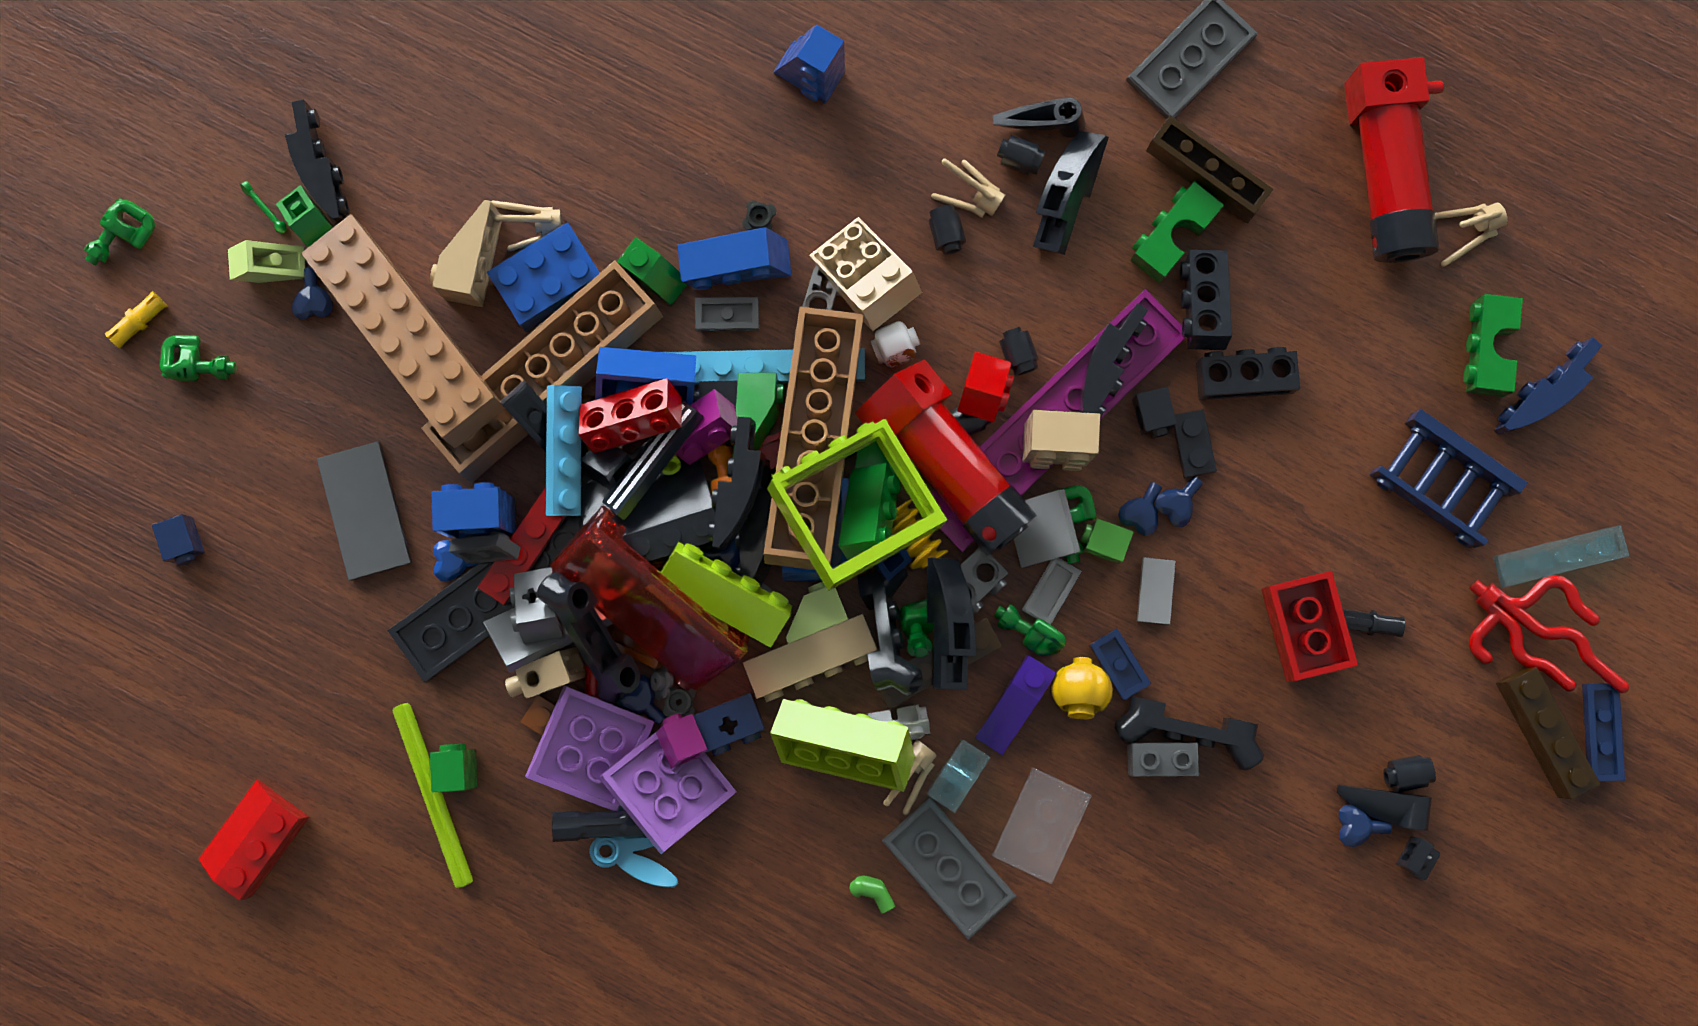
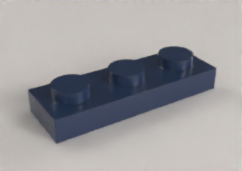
M1608 683L1582 684L1586 758L1599 781H1625L1620 693Z

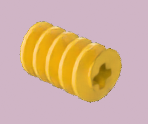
M912 499L896 508L897 517L893 520V535L921 520L915 519L919 512L917 508H908ZM931 533L908 546L906 551L909 556L915 557L910 565L911 569L921 567L924 569L928 565V558H941L949 552L947 549L942 551L936 550L942 542L941 539L930 541L929 538L933 534Z

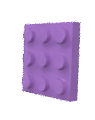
M564 685L525 776L528 779L612 811H617L620 803L599 777L647 740L654 721Z
M656 732L599 777L660 854L664 853L737 792L706 753L700 758L671 769Z

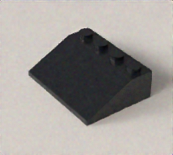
M678 457L680 460L679 464L681 465L679 471L672 475H666L661 472L625 520L602 503L610 490L596 481L581 486V517L599 578L605 579L611 575L667 560L678 542L683 545L686 543L692 544L699 549L713 544V541H709L708 531L710 522H715L716 509H712V496L700 459L689 465Z

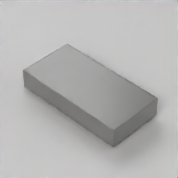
M1060 558L1050 560L1021 611L1035 619H1042L1051 625L1082 571Z
M1142 558L1136 622L1170 624L1176 561Z

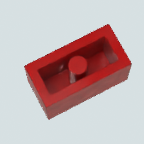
M975 351L957 412L994 423L997 412L1005 411L1009 398V392L1014 376L1009 375L1011 363Z

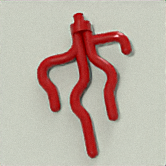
M1556 575L1544 577L1526 595L1519 598L1506 595L1493 583L1486 587L1478 579L1470 586L1469 589L1478 596L1475 603L1488 613L1485 619L1472 632L1469 639L1471 653L1481 663L1487 665L1493 661L1492 654L1483 647L1482 641L1500 623L1509 632L1511 651L1519 664L1526 668L1537 667L1540 672L1548 675L1564 690L1568 692L1575 690L1576 682L1555 664L1543 658L1533 657L1525 651L1523 633L1518 623L1520 622L1530 632L1542 639H1566L1576 645L1580 659L1591 670L1619 693L1628 692L1629 684L1594 655L1588 639L1580 631L1564 626L1546 627L1524 610L1538 602L1549 589L1558 588L1565 594L1569 607L1576 615L1590 626L1598 625L1600 622L1599 616L1582 602L1577 588L1570 580Z

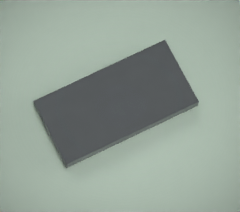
M1204 0L1127 77L1126 81L1166 119L1170 115L1176 118L1256 38L1258 33L1223 0Z
M377 441L317 458L348 580L353 581L413 564L381 443Z
M596 570L572 580V582H583L592 589L599 601L594 608L605 627L628 617L625 606L609 608L603 604L599 591V585L603 579L598 577ZM614 589L611 590L612 595L617 594ZM515 607L483 622L509 673L573 643V640L562 624L563 637L524 644L520 632H514L511 623V613L516 612Z
M930 797L882 840L968 940L1016 897L1015 893Z

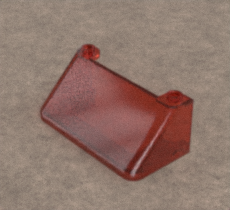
M602 504L550 564L552 573L559 572L572 582L587 584L599 601L594 608L675 675L676 682L682 688L688 691L691 688L694 690L700 689L736 664L748 652L749 636L720 619L717 621L623 541L622 538L626 528L623 525L616 528L617 524L612 520L615 514Z

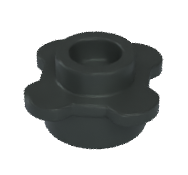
M755 200L748 202L746 205V218L742 221L744 229L748 231L766 227L772 230V218L777 214L775 206L772 204L766 205ZM762 215L761 220H757L756 217Z
M672 686L670 688V695L665 701L666 706L663 708L664 715L667 717L679 713L684 717L690 714L694 715L695 709L692 707L693 698L696 695L695 690L690 686L684 689H676ZM678 699L682 700L681 705H678L676 703Z

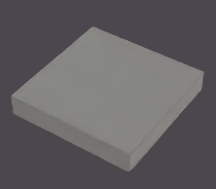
M1064 489L1025 500L1037 516L1028 524L1029 527L1014 539L1021 568L1080 552Z

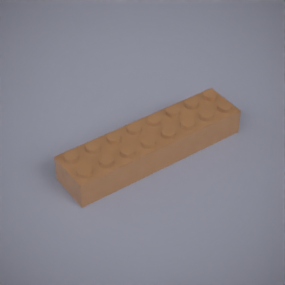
M352 214L301 253L439 435L456 449L505 410L491 388L369 232Z
M614 260L481 377L500 401L522 381H525L547 405L548 385L583 387L596 376L599 347L627 349L663 318V315L648 295ZM506 409L456 449L439 435L429 421L421 427L423 432L457 472L470 483H473L528 435L527 431Z
M799 307L775 474L785 466H789L792 469L802 464L800 460L815 450L819 454L828 450V445L840 436L846 435L848 439L864 314ZM845 458L786 490L830 565ZM772 498L764 547L765 564L816 570Z

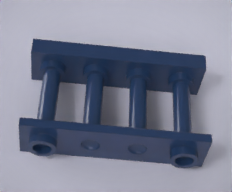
M1422 409L1417 410L1405 422L1411 428L1410 432L1412 435L1390 467L1386 469L1383 466H1379L1373 469L1369 475L1376 479L1375 484L1389 493L1394 491L1456 535L1454 537L1455 540L1468 548L1473 546L1476 548L1486 545L1488 539L1479 534L1478 531L1502 496H1513L1521 493L1528 482ZM1429 440L1438 447V454L1413 488L1398 476L1421 443ZM1455 458L1465 465L1463 467L1465 471L1442 505L1439 506L1426 497L1425 494L1449 459L1453 460ZM1482 477L1491 483V491L1466 525L1451 513L1476 478Z

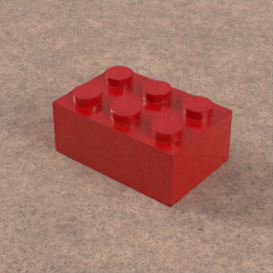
M1332 571L1261 589L1286 682L1298 681L1358 666Z

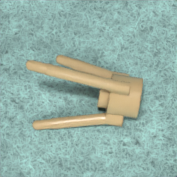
M943 159L942 164L978 191L973 198V201L978 204L975 206L936 193L931 195L932 199L974 212L981 218L985 212L993 216L1005 197V194L999 191L1000 188L990 183L966 160H962V166L979 182L947 159Z
M491 201L498 208L535 214L495 215V221L535 222L536 233L542 232L541 236L509 245L507 247L508 251L526 248L562 226L560 209L553 210V207L541 208L509 202Z
M1494 203L1489 206L1481 204L1470 208L1435 213V219L1474 214L1473 218L1461 221L1460 227L1474 225L1479 232L1484 231L1483 234L1441 262L1442 267L1457 260L1488 238L1498 235L1497 229L1507 225V214L1500 203Z
M916 740L913 744L915 760L908 780L914 772L920 773L903 809L904 815L909 813L928 773L935 766L932 761L937 755L919 740ZM892 789L883 802L884 806H889L900 791Z

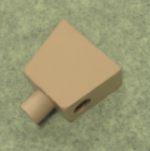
M577 647L558 651L516 669L517 675L505 680L509 695L515 697L524 693L527 699L585 678L586 669H583L584 664Z

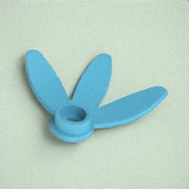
M619 805L617 811L625 810L621 805ZM596 838L590 846V858L599 867L609 868L617 864L634 878L658 887L673 888L678 884L677 877L665 867L651 859L633 854L635 851L654 846L648 838ZM602 846L610 847L612 851L611 856L607 858L602 857L599 852Z

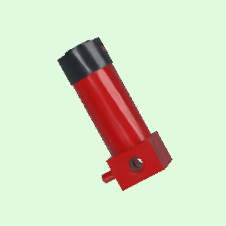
M1424 57L1360 63L1344 85L1349 126L1359 125L1374 260L1384 263L1413 261L1433 255L1439 251L1435 212L1432 208L1420 110L1430 101L1429 94H1439L1444 91V83L1442 81L1427 82Z
M924 359L895 373L855 414L863 424L866 422L868 424L872 421L876 424L886 419L908 457L963 523L962 526L988 556L996 549L1001 550L1029 527L1028 524L1037 515L1013 485L1010 486L943 404L953 393Z

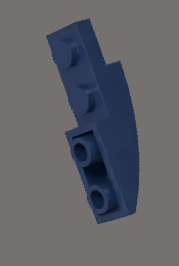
M1593 337L1582 343L1580 341L1574 343L1566 352L1565 356L1568 359L1562 367L1560 365L1556 366L1546 379L1541 378L1533 383L1528 381L1519 390L1517 396L1520 399L1513 407L1509 405L1497 418L1500 424L1494 431L1498 435L1515 431L1545 418L1571 401L1593 379V376L1587 373L1584 368L1603 345Z

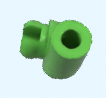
M863 875L858 876L850 883L851 894L858 898L861 895L874 898L881 914L895 907L885 884L880 879Z

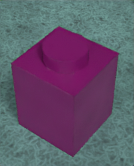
M680 713L672 715L662 721L664 725L656 732L671 769L700 758L708 750L692 714L682 717Z

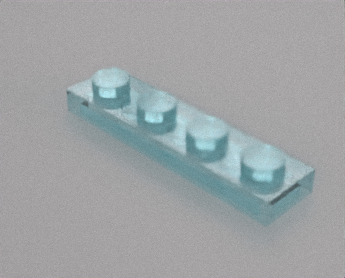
M1621 525L1494 556L1493 558L1501 587H1507L1630 555Z

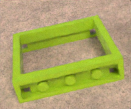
M886 419L876 424L873 421L868 424L866 422L856 430L858 433L847 439L846 435H843L832 441L828 445V450L820 454L817 450L807 454L800 460L802 464L792 469L789 466L781 468L779 472L772 475L773 479L767 488L828 591L935 532L947 521ZM876 441L923 519L832 569L786 490Z

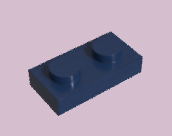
M1118 628L1089 645L1122 700L1129 698L1151 684Z

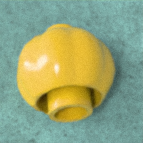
M1088 657L1073 658V663L1059 669L1052 680L1051 693L1053 699L1061 710L1068 712V717L1092 719L1094 718V713L1104 710L1112 698L1113 689L1109 676L1102 668L1092 664V659Z

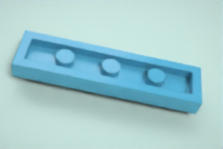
M547 386L546 516H581V437L578 435L581 386Z

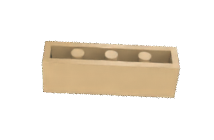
M861 614L745 661L743 665L756 698L764 697L765 701L769 702L784 696L782 691L784 688L794 685L795 689L798 690L813 684L812 677L824 673L825 677L828 678L843 672L842 665L854 661L855 666L868 662V654L876 652L877 648L865 618Z

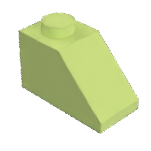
M245 240L228 249L230 280L263 283L303 279L305 258L301 253L304 251V247Z
M823 582L808 588L810 593L803 596L786 636L788 644L848 620L836 588L828 591Z

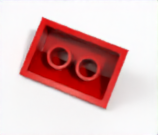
M256 780L198 860L212 881L240 901L252 897L306 823L309 816L263 782Z

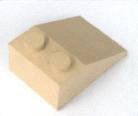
M484 200L439 255L438 264H434L431 269L430 282L433 283L432 287L447 301L483 307L489 282L487 271L492 268L502 221L494 220L495 215L501 214L491 201Z

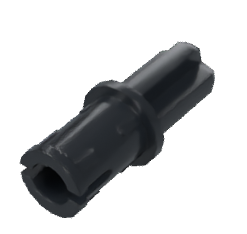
M1343 609L1348 629L1364 631L1370 636L1378 633L1401 638L1404 634L1405 618L1380 615L1375 610L1366 613Z

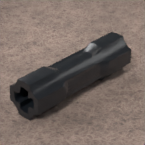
M625 810L584 813L578 811L552 812L553 842L623 837L626 839L647 838Z

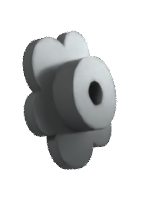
M663 664L660 669L654 668L651 676V688L655 691V697L657 700H662L669 697L670 688L673 685V675L669 672L668 664Z

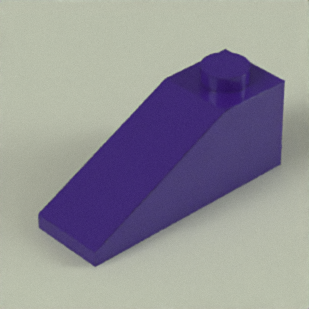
M1025 656L975 738L1003 755L1043 696L1056 672L1031 656Z

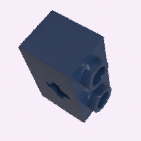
M752 693L693 715L708 749L705 753L712 751L713 756L731 750L729 743L742 739L743 744H747L762 738L759 731L766 729ZM729 717L731 721L737 720L739 726L734 728L735 734L730 735L729 731L722 732L720 727L725 724L724 718Z

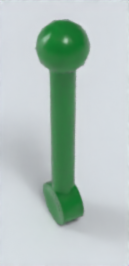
M248 181L241 183L242 191L249 195L273 222L276 232L284 233L287 230L286 223L277 219L253 191Z

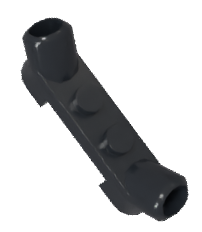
M904 567L889 581L875 569L858 575L860 597L868 610L875 609L880 651L868 654L870 674L874 687L877 691L894 687L906 696L914 694L922 685L923 674L918 667L901 658L900 649L904 648V640L900 629H897L896 620L900 619V612L897 602L893 601L892 598L907 578V569Z
M559 572L546 576L538 586L537 597L555 611L598 681L596 687L598 697L605 702L615 703L624 698L625 694L635 691L640 682L638 666L630 654H622L596 612L594 606L599 601L592 589L583 582L570 581Z
M1138 697L1131 698L1129 712L1115 721L1114 728L1122 741L1128 745L1159 729L1164 731L1163 737L1182 741L1183 735L1195 737V743L1206 747L1214 748L1215 742L1223 744L1240 770L1247 771L1261 763L1264 758V753L1255 741L1258 724L1233 718H1223L1222 728H1213L1164 717L1166 703Z

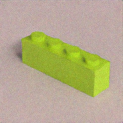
M678 542L660 572L656 584L771 648L791 615L792 605L789 604L788 599L778 592L773 591L769 593L760 588V584L749 576L741 577L733 573L731 567L723 561L708 559L702 555L703 552L696 546L688 543L683 545Z

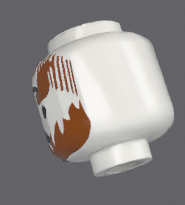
M901 321L876 330L875 339L871 340L879 363H885L891 368L913 360L916 357L915 347L920 345L914 327L907 329L906 325Z

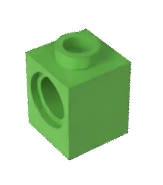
M1097 518L1093 521L1092 525L1086 524L1080 542L1085 543V552L1120 564L1126 555L1133 531Z

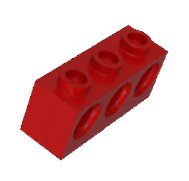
M668 378L580 405L578 435L593 453L682 427V397Z

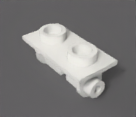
M919 704L897 708L898 720L893 721L908 727L911 740H917L925 734H930L926 706L919 707ZM890 710L868 713V716L874 720L886 723L892 721Z

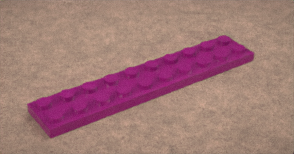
M1146 289L1110 322L1120 329L1137 303L1148 310L1143 317L1148 323L1138 338L1131 335L1126 343V346L1130 347L1129 352L1121 364L1114 361V364L1124 370L1119 377L1124 383L1114 397L1108 395L1102 403L1106 410L1100 420L1186 338L1182 337V325ZM1105 328L979 447L1010 486L1013 485L1020 495L1027 491L1048 470L1030 468V463L1023 462L1024 424L1033 410L1079 412L1084 374L1095 345ZM934 490L931 494L947 519L939 530L962 553L974 540L962 526L963 523L937 491Z

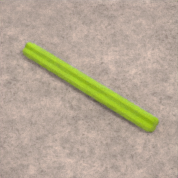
M409 703L398 705L393 708V714L453 883L456 888L464 887L471 884L473 878L442 792L432 793L430 758L412 707Z

